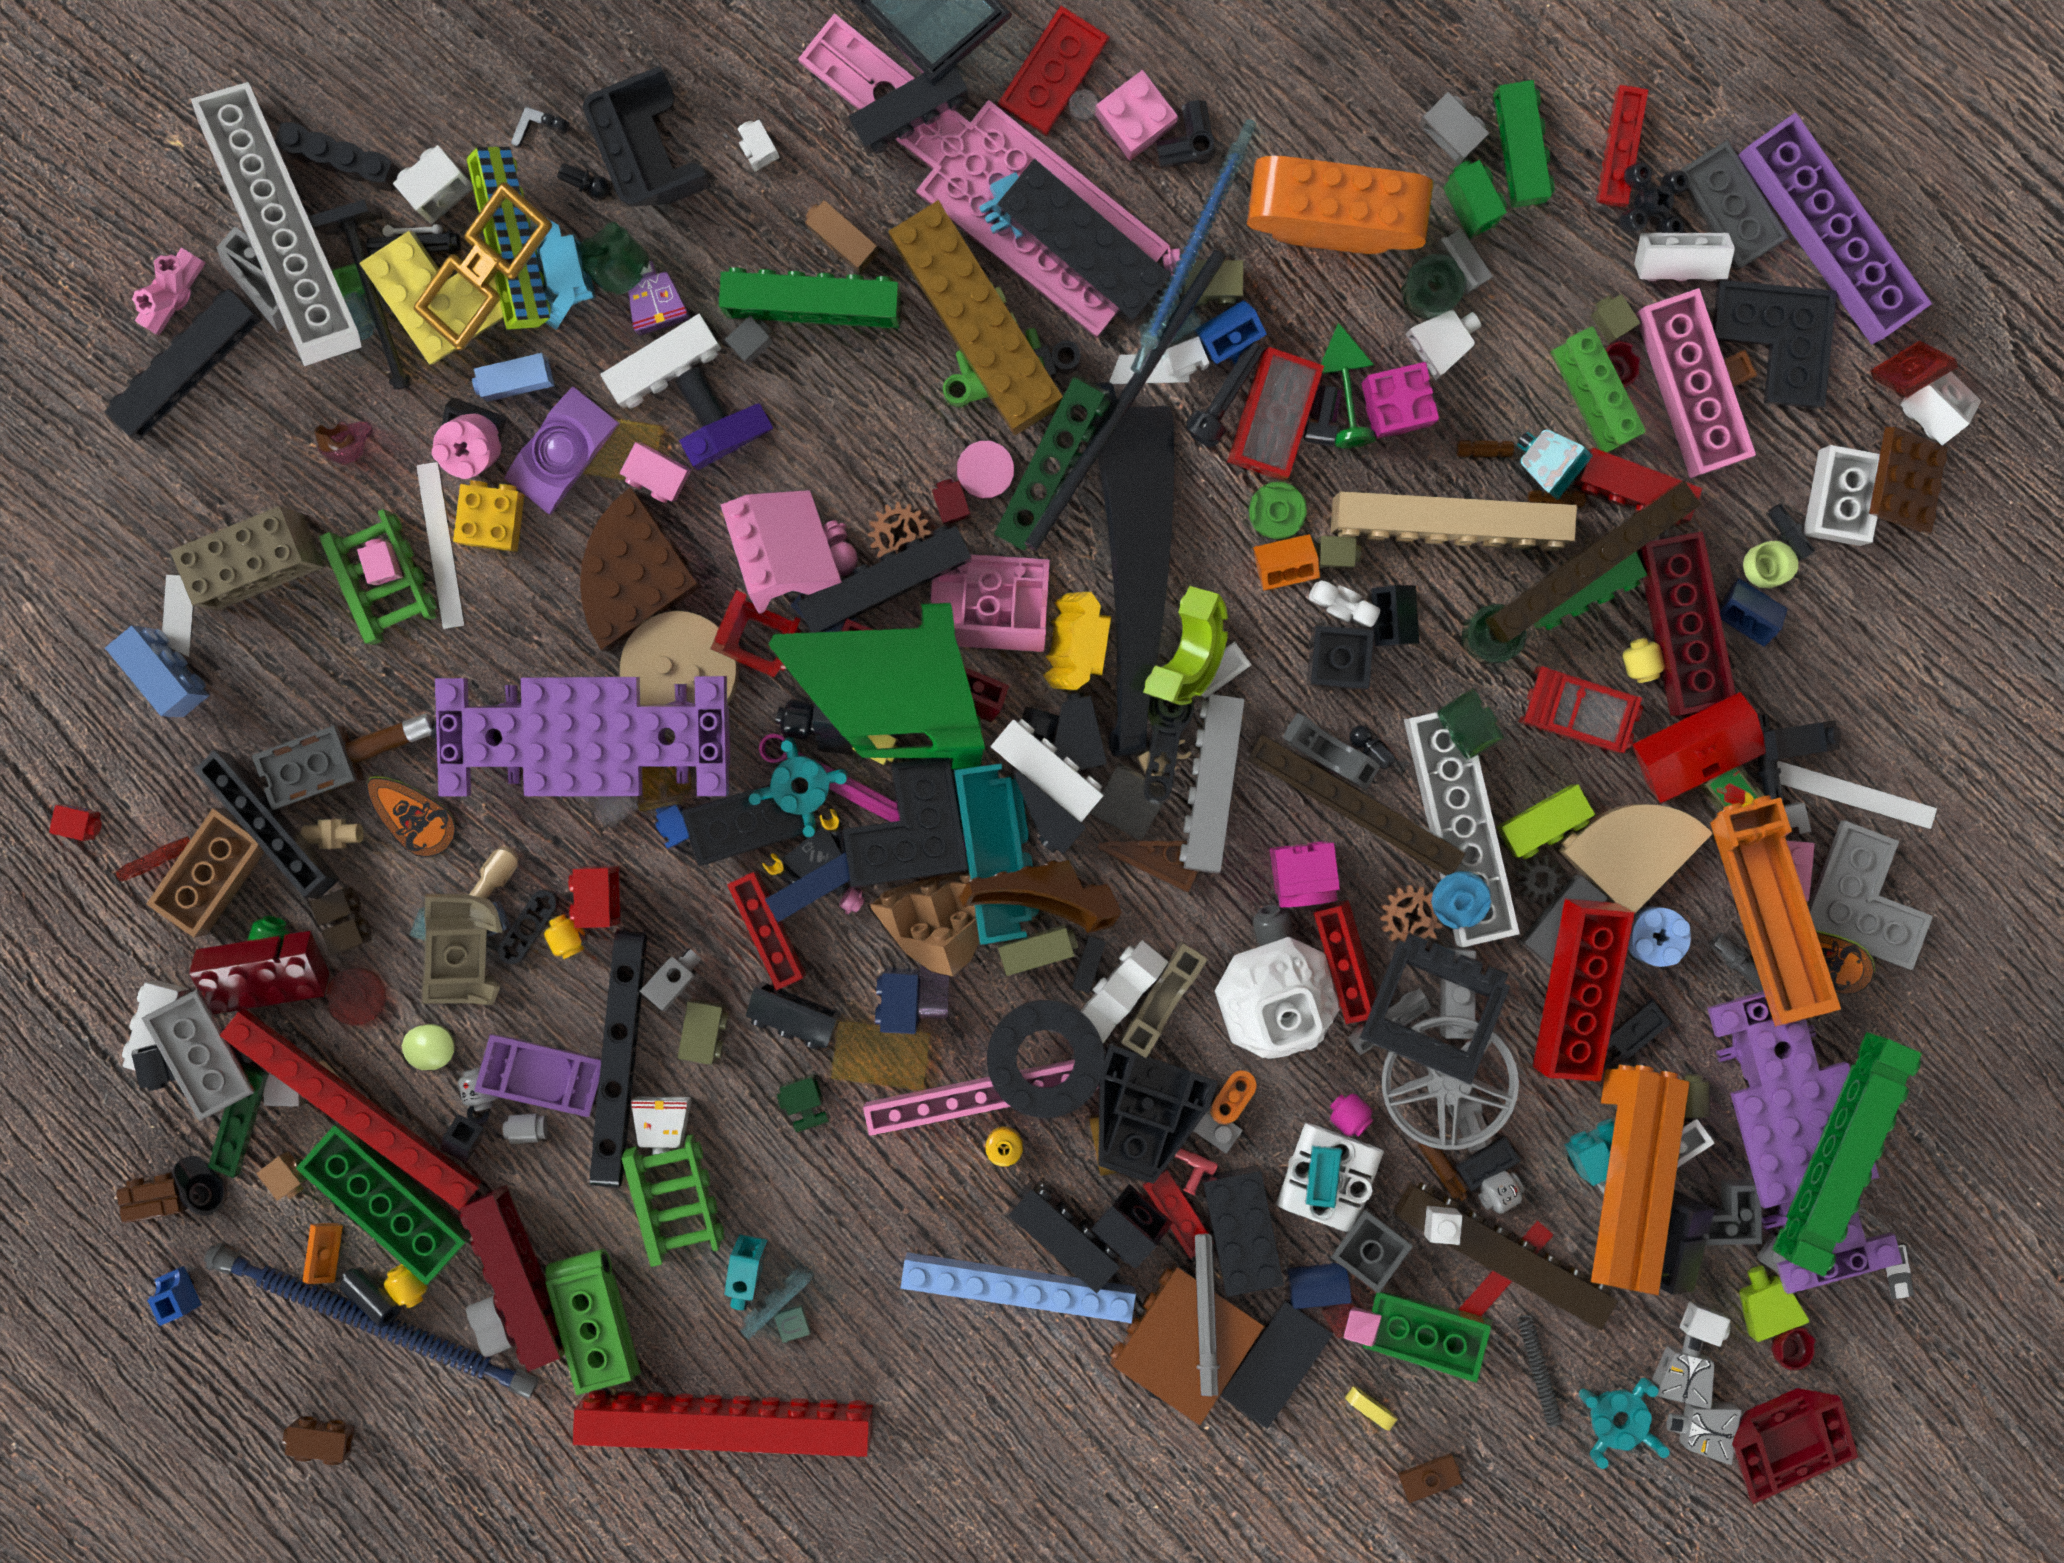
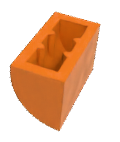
M1310 534L1253 547L1263 591L1320 578L1319 559Z

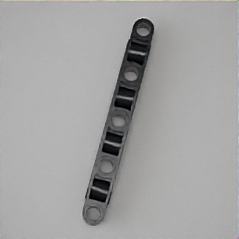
M616 930L614 936L592 1146L590 1186L620 1189L624 1174L622 1156L626 1149L642 1000L640 990L643 988L647 948V933ZM624 965L630 966L633 969L634 976L632 980H626L622 977L621 969ZM617 1023H622L627 1027L628 1034L626 1037L622 1038L616 1034L615 1026ZM611 1081H616L621 1085L622 1092L620 1095L613 1094L610 1091L609 1084ZM604 1139H611L615 1142V1152H609L604 1148Z

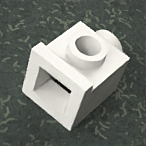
M760 120L745 122L738 128L743 138L738 143L746 157L749 158L748 160L754 172L780 158Z
M1199 336L1168 348L1164 354L1166 358L1162 359L1168 376L1180 373L1181 377H1185L1196 372L1197 366L1200 365L1201 370H1205L1209 365Z

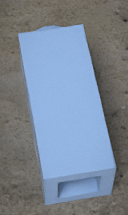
M543 353L475 368V378H472L476 395H480L487 402L555 386L548 357Z

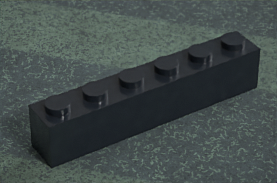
M230 289L217 294L212 301L213 304L205 312L197 314L192 320V325L185 332L177 334L171 341L172 345L164 353L157 354L151 360V365L143 373L133 377L130 381V386L123 393L117 394L111 399L110 406L104 412L129 437L141 440L263 320L239 294Z
M948 525L942 526L932 532L933 537L925 541L922 538L915 539L906 545V550L898 554L895 550L881 556V562L873 566L867 563L854 569L855 575L846 579L840 576L842 583L810 595L802 594L800 596L802 600L797 602L811 633L826 632L843 624L846 619L851 620L971 562L972 557L957 527L949 528Z
M214 750L194 769L197 775L304 898L320 899L340 880L280 810H271L264 791L230 753Z

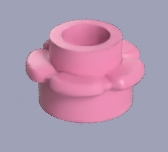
M1168 247V253L1162 255L1164 269L1170 271L1171 275L1174 276V273H1177L1181 264L1180 249Z
M834 520L823 525L829 546L843 542L847 538L846 525L844 523L838 524Z
M849 887L844 893L839 907L846 910L845 914H850L851 911L855 913L859 911L865 900L862 897V890Z

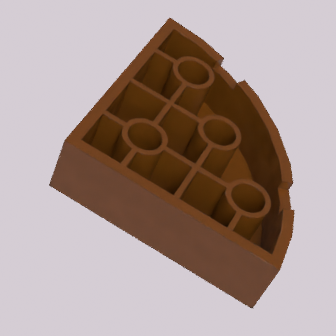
M631 487L614 500L598 520L588 539L581 565L580 591L582 608L589 630L600 650L607 652L631 636L643 622L666 612L702 587L642 498Z

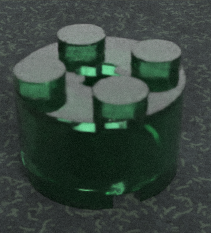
M616 222L607 224L604 229L597 232L592 238L589 237L583 240L579 247L582 252V269L606 293L614 292L617 295L631 290L643 278L640 274L643 267L645 266L648 269L649 266L647 251L624 227L619 226Z
M1430 254L1418 260L1406 274L1401 288L1404 306L1415 316L1430 320L1452 310L1458 304L1464 294L1466 280L1463 271L1460 270L1452 258L1442 254ZM1431 282L1434 283V288L1438 289L1436 292L1431 291V287L1428 286Z
M1503 604L1488 605L1474 611L1463 625L1462 646L1478 662L1497 664L1508 661L1518 655L1525 645L1527 638L1526 630L1512 640L1502 644L1498 639L1491 640L1492 635L1489 634L1491 629L1485 622V619L1502 608Z
M1473 688L1436 711L1443 728H1447L1449 731L1450 739L1469 760L1504 738L1503 733L1495 724L1498 722L1496 716L1489 707L1482 708L1480 705L1482 701Z

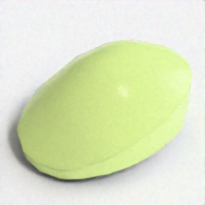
M1769 541L1758 544L1748 551L1744 557L1743 568L1746 577L1752 584L1761 588H1773L1783 585L1793 578L1798 570V558L1792 548L1785 543Z
M436 1024L420 1025L413 1028L404 1036L402 1043L405 1059L409 1064L420 1070H436L445 1066L451 1060L455 1050V1041L452 1034L447 1028Z

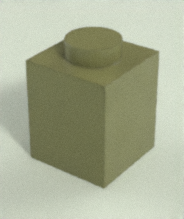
M1622 294L1614 299L1611 295L1605 297L1595 304L1597 310L1590 315L1608 344L1640 324V321Z
M1319 537L1317 549L1319 568H1354L1355 562H1360L1361 545H1356L1357 537Z

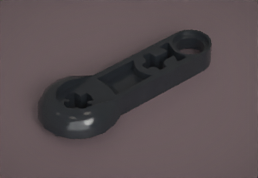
M1154 696L1150 697L1147 714L1152 726V736L1143 787V794L1150 803H1163L1170 796L1180 734L1192 719L1194 713L1193 699L1191 703L1186 705L1173 703L1177 710L1174 709L1172 713H1169L1168 707L1163 706V703L1167 704L1168 701ZM1160 755L1164 756V761L1169 762V764L1164 766L1161 776H1152L1151 774L1156 775L1159 770V763L1155 762V760ZM1154 782L1162 784L1165 788L1164 796H1153L1150 792V785Z

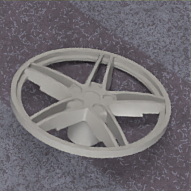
M1438 1016L1423 1020L1410 1028L1425 1035L1427 1034L1424 1030L1441 1025H1459L1476 1030L1478 1021L1461 1016ZM1492 1031L1485 1051L1493 1043L1502 1054L1509 1075L1508 1093L1475 1078L1472 1084L1468 1085L1426 1067L1429 1071L1428 1076L1404 1083L1403 1086L1391 1090V1072L1397 1054L1388 1052L1382 1070V1093L1386 1107L1395 1123L1414 1140L1433 1148L1445 1150L1472 1147L1496 1134L1512 1114L1519 1090L1517 1067L1504 1041ZM1468 1041L1461 1050L1467 1052L1471 1041ZM1427 1086L1429 1091L1409 1096L1408 1098L1393 1100V1096ZM1475 1087L1505 1099L1506 1102L1501 1104L1470 1093L1472 1088ZM1433 1097L1437 1098L1440 1138L1426 1135L1414 1128L1403 1118L1396 1105ZM1465 1098L1502 1109L1496 1119L1485 1129L1474 1135L1457 1139L1461 1099ZM1445 1105H1453L1451 1139H1445Z

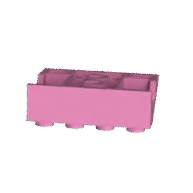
M810 490L747 494L721 504L748 594L759 614L765 612L772 598L785 593L797 591L810 595L842 583Z
M970 554L972 557L971 562L932 580L931 603H951L955 638L959 647L1044 652L1049 559Z

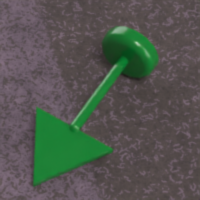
M1338 323L1321 362V365H1324L1322 374L1342 371L1350 428L1337 433L1335 446L1337 448H1357L1375 442L1376 435L1375 431L1370 427H1357L1349 370L1372 367L1374 364Z

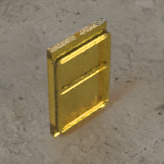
M838 1021L831 1079L923 1091L926 1064L928 1063L930 1032L917 1030L915 1034L880 1032V1025Z

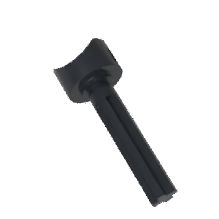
M1254 342L1246 347L1211 402L1207 412L1194 409L1186 422L1187 429L1190 431L1193 439L1209 448L1220 442L1227 429L1221 425L1222 423L1219 420L1222 419L1265 351L1259 344Z

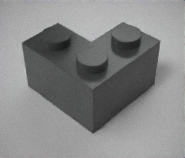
M1751 1179L1721 1180V1208L1714 1210L1709 1234L1702 1236L1707 1239L1706 1245L1762 1244L1761 1204L1754 1181Z

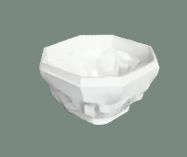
M1286 937L1234 955L1215 989L1231 1042L1267 1059L1289 1056L1298 1051L1311 1050L1316 1047L1318 1043L1324 1040L1326 1032L1341 1008L1325 953L1291 937Z

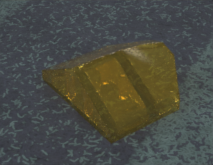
M642 766V795L637 796L639 811L679 804L692 789L691 773L688 771L689 783H676V766Z

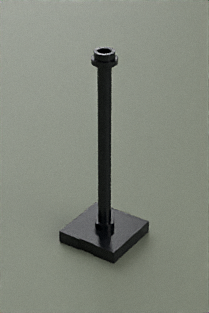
M363 199L308 216L312 228L326 235L345 232L393 376L389 380V384L393 386L394 390L411 386L409 381L411 377L409 374L404 375L375 285L359 264L366 258L356 229L361 225L383 219L380 208Z

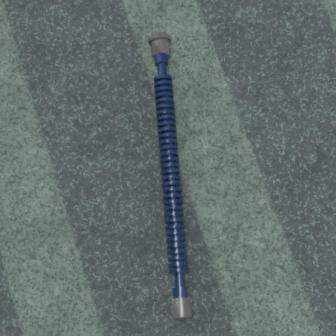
M219 1242L216 1246L212 1245L205 1255L206 1269L210 1271L215 1269L227 1275L233 1273L240 1277L244 1275L257 1280L256 1286L259 1288L263 1287L264 1290H270L273 1294L277 1292L278 1296L282 1297L284 1295V1298L288 1300L291 1298L293 1302L298 1300L300 1305L305 1303L307 1308L312 1306L311 1309L314 1311L318 1310L319 1313H325L329 1317L332 1315V1318L336 1320L339 1318V1321L343 1323L346 1321L348 1325L353 1323V1327L358 1328L360 1326V1330L365 1331L367 1329V1332L370 1334L374 1331L375 1336L378 1337L381 1334V1338L385 1340L388 1337L389 1342H393L395 1339L394 1343L396 1345H400L402 1342L401 1346L406 1348L409 1345L408 1349L411 1351L416 1347V1353L420 1354L422 1352V1355L425 1357L430 1353V1359H434L437 1355V1362L443 1360V1364L448 1365L451 1360L450 1367L455 1368L458 1363L457 1370L461 1371L465 1366L464 1373L468 1374L472 1369L470 1375L475 1377L478 1373L477 1378L481 1380L484 1375L497 1379L499 1384L508 1387V1391L526 1399H531L538 1384L539 1377L520 1369L514 1371L507 1367L502 1369L490 1364L491 1357H486L484 1360L483 1354L480 1353L478 1358H476L478 1352L473 1351L470 1355L471 1349L466 1348L463 1352L464 1346L459 1345L456 1349L457 1343L452 1342L450 1345V1340L446 1339L443 1342V1337L440 1336L436 1340L437 1335L432 1333L429 1337L430 1332L425 1330L422 1334L423 1329L418 1328L415 1331L416 1326L411 1325L409 1327V1323L404 1322L402 1324V1320L397 1319L395 1322L394 1319L387 1326L380 1328L351 1299L347 1301L346 1297L342 1296L340 1298V1295L337 1293L333 1296L332 1291L326 1293L327 1290L324 1288L320 1289L317 1285L306 1284L303 1282V1279L299 1281L298 1277L294 1276L292 1278L291 1274L287 1273L285 1275V1272H278V1269L272 1268L269 1265H266L263 1269L253 1266L249 1260L242 1258L240 1253L226 1248L224 1243Z

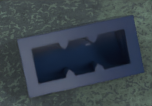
M1740 578L1732 585L1719 605L1722 621L1763 647L1782 629L1788 608Z
M1339 1263L1287 1268L1290 1300L1294 1309L1352 1303L1347 1269Z

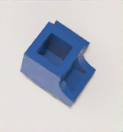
M185 1266L154 1279L156 1292L147 1300L159 1326L182 1317L202 1305Z

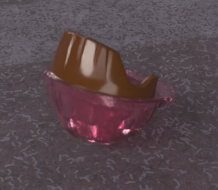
M340 421L333 429H327L323 425H319L314 430L318 444L317 450L328 460L341 465L354 462L362 456L365 440L373 432V427L369 422L363 421L348 425Z

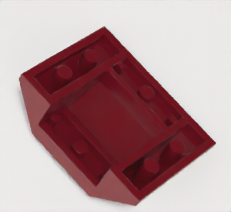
M1801 1388L1783 1393L1772 1400L1745 1411L1732 1442L1733 1450L1752 1504L1858 1458L1842 1399L1838 1395Z

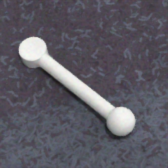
M434 224L432 227L395 229L387 225L383 228L382 232L386 237H393L395 234H405L408 231H412L415 234H442L443 228L439 224Z

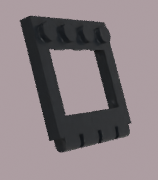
M1409 932L1405 942L1399 940L1359 1039L1471 1085L1510 986L1505 984L1509 973L1489 965L1485 975L1480 974L1483 966L1482 962L1461 954L1456 964L1452 962L1456 951L1433 943L1430 951L1427 952L1425 948L1428 940ZM1406 964L1488 997L1467 1052L1384 1018Z

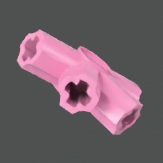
M182 247L176 257L172 254L169 256L160 255L155 259V279L151 285L136 290L132 298L136 305V310L140 312L135 321L160 336L174 312L182 309L188 302L191 295L190 287L202 270L205 262Z

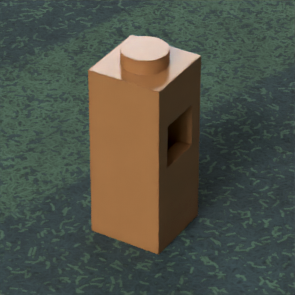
M825 200L820 205L815 204L806 215L807 220L805 221L807 228L859 274L864 271L879 253L877 245Z

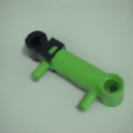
M1035 328L1025 331L1027 341L1051 379H1056V371L1065 375L1077 370L1081 354L1080 349L1074 342L1068 340L1061 341L1055 345L1052 353H1050L1048 345L1041 347ZM960 350L957 351L956 357L962 375L954 374L948 377L943 385V393L948 404L960 408L968 405L970 402L989 397L962 352ZM1063 351H1068L1073 354L1074 360L1069 364H1063L1059 361L1058 355ZM957 384L963 385L966 388L965 394L959 398L953 397L950 394V389Z

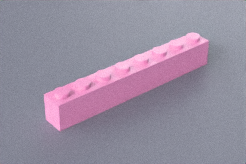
M1075 1059L1019 1071L1023 1078L1032 1085L1053 1087L1065 1081L1070 1075ZM990 1077L869 1101L865 1103L863 1109L868 1133L871 1136L1011 1106L996 1092Z

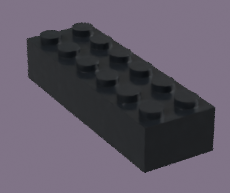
M1035 158L996 205L995 211L1129 325L1171 275Z

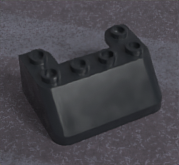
M661 65L593 92L585 98L583 103V111L616 193L625 205L631 207L671 204L711 188L707 174L700 165L688 163L676 169H673L652 118L670 110L675 101L674 92Z

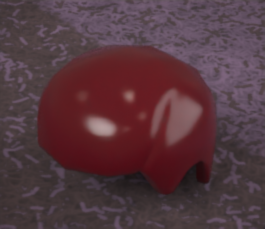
M1618 341L1607 346L1605 351L1625 388L1633 384L1639 376L1640 357L1633 353L1632 344Z
M1799 1326L1773 1337L1771 1343L1772 1354L1783 1368L1791 1371L1801 1370L1811 1363L1815 1355L1814 1343L1816 1340L1808 1333L1807 1328Z

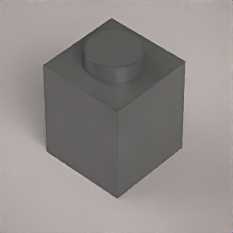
M751 316L724 339L747 366L773 343L768 336L772 332L761 319L755 322Z

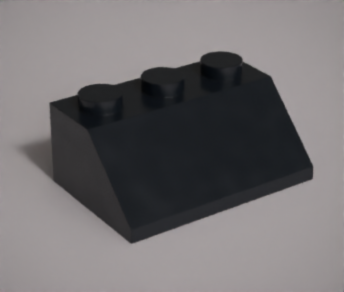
M763 981L754 987L746 1012V1017L752 1019L751 1024L767 1029V1026L778 1029L777 1034L791 1040L795 1036L806 1040L804 1045L815 1050H821V1047L828 1048L842 1015L838 1011L783 989L776 991L773 985Z

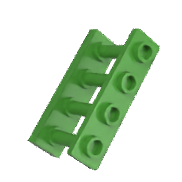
M1591 326L1566 339L1565 344L1550 352L1599 450L1609 452L1645 433V428L1594 327Z
M385 509L378 511L382 522L346 538L339 537V535L331 532L319 536L365 644L371 645L384 641L381 634L384 632V628L421 612L424 618L434 619L436 618L434 610L437 609L434 598L430 593H426L422 584L425 582L422 571L413 564L411 559L414 556L413 550L407 540L403 541L399 530L402 529L399 518L395 513L392 514ZM387 533L405 575L403 578L390 581L372 590H362L358 581L361 579V575L364 574L362 564L355 565L350 563L346 553L352 547ZM408 586L411 587L417 602L380 618L373 616L370 609L372 602Z
M694 1134L687 1135L685 1148L644 1157L643 1154L639 1155L637 1146L625 1149L622 1156L623 1166L651 1267L661 1265L669 1249L710 1240L714 1252L720 1249L721 1240L725 1239L723 1226L721 1223H717L714 1214L718 1212L716 1199L714 1196L709 1195L707 1187L710 1186L709 1172L707 1169L702 1168L700 1160L703 1159L702 1146L700 1141H695ZM689 1159L693 1175L655 1184L646 1182L644 1172L647 1171V1168ZM696 1186L700 1202L662 1211L653 1208L651 1199H654L655 1195ZM703 1213L707 1229L669 1238L660 1235L658 1226H661L662 1222Z

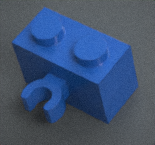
M1245 300L1194 329L1197 336H1199L1205 353L1215 364L1228 357L1236 364L1239 355L1244 352L1248 345L1267 335L1255 309Z

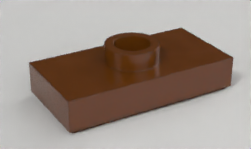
M1451 1453L1397 1473L1409 1503L1463 1483Z

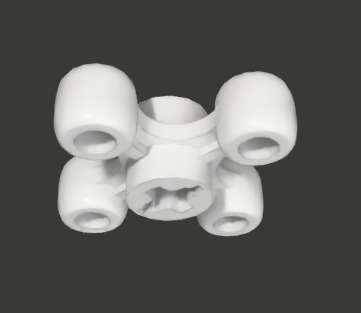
M1323 580L1316 582L1309 594L1310 601L1327 608V613L1347 623L1352 621L1365 628L1372 627L1380 614L1378 607L1366 601H1361L1362 596L1340 585L1337 588Z

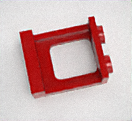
M736 590L710 649L775 677L779 670L785 671L786 669L778 657H776L775 661L770 662L739 647L738 642L747 621L755 620L783 634L801 633L802 630L797 628L801 619L795 617L793 621H790L768 610L759 614L754 604L745 600L747 595Z

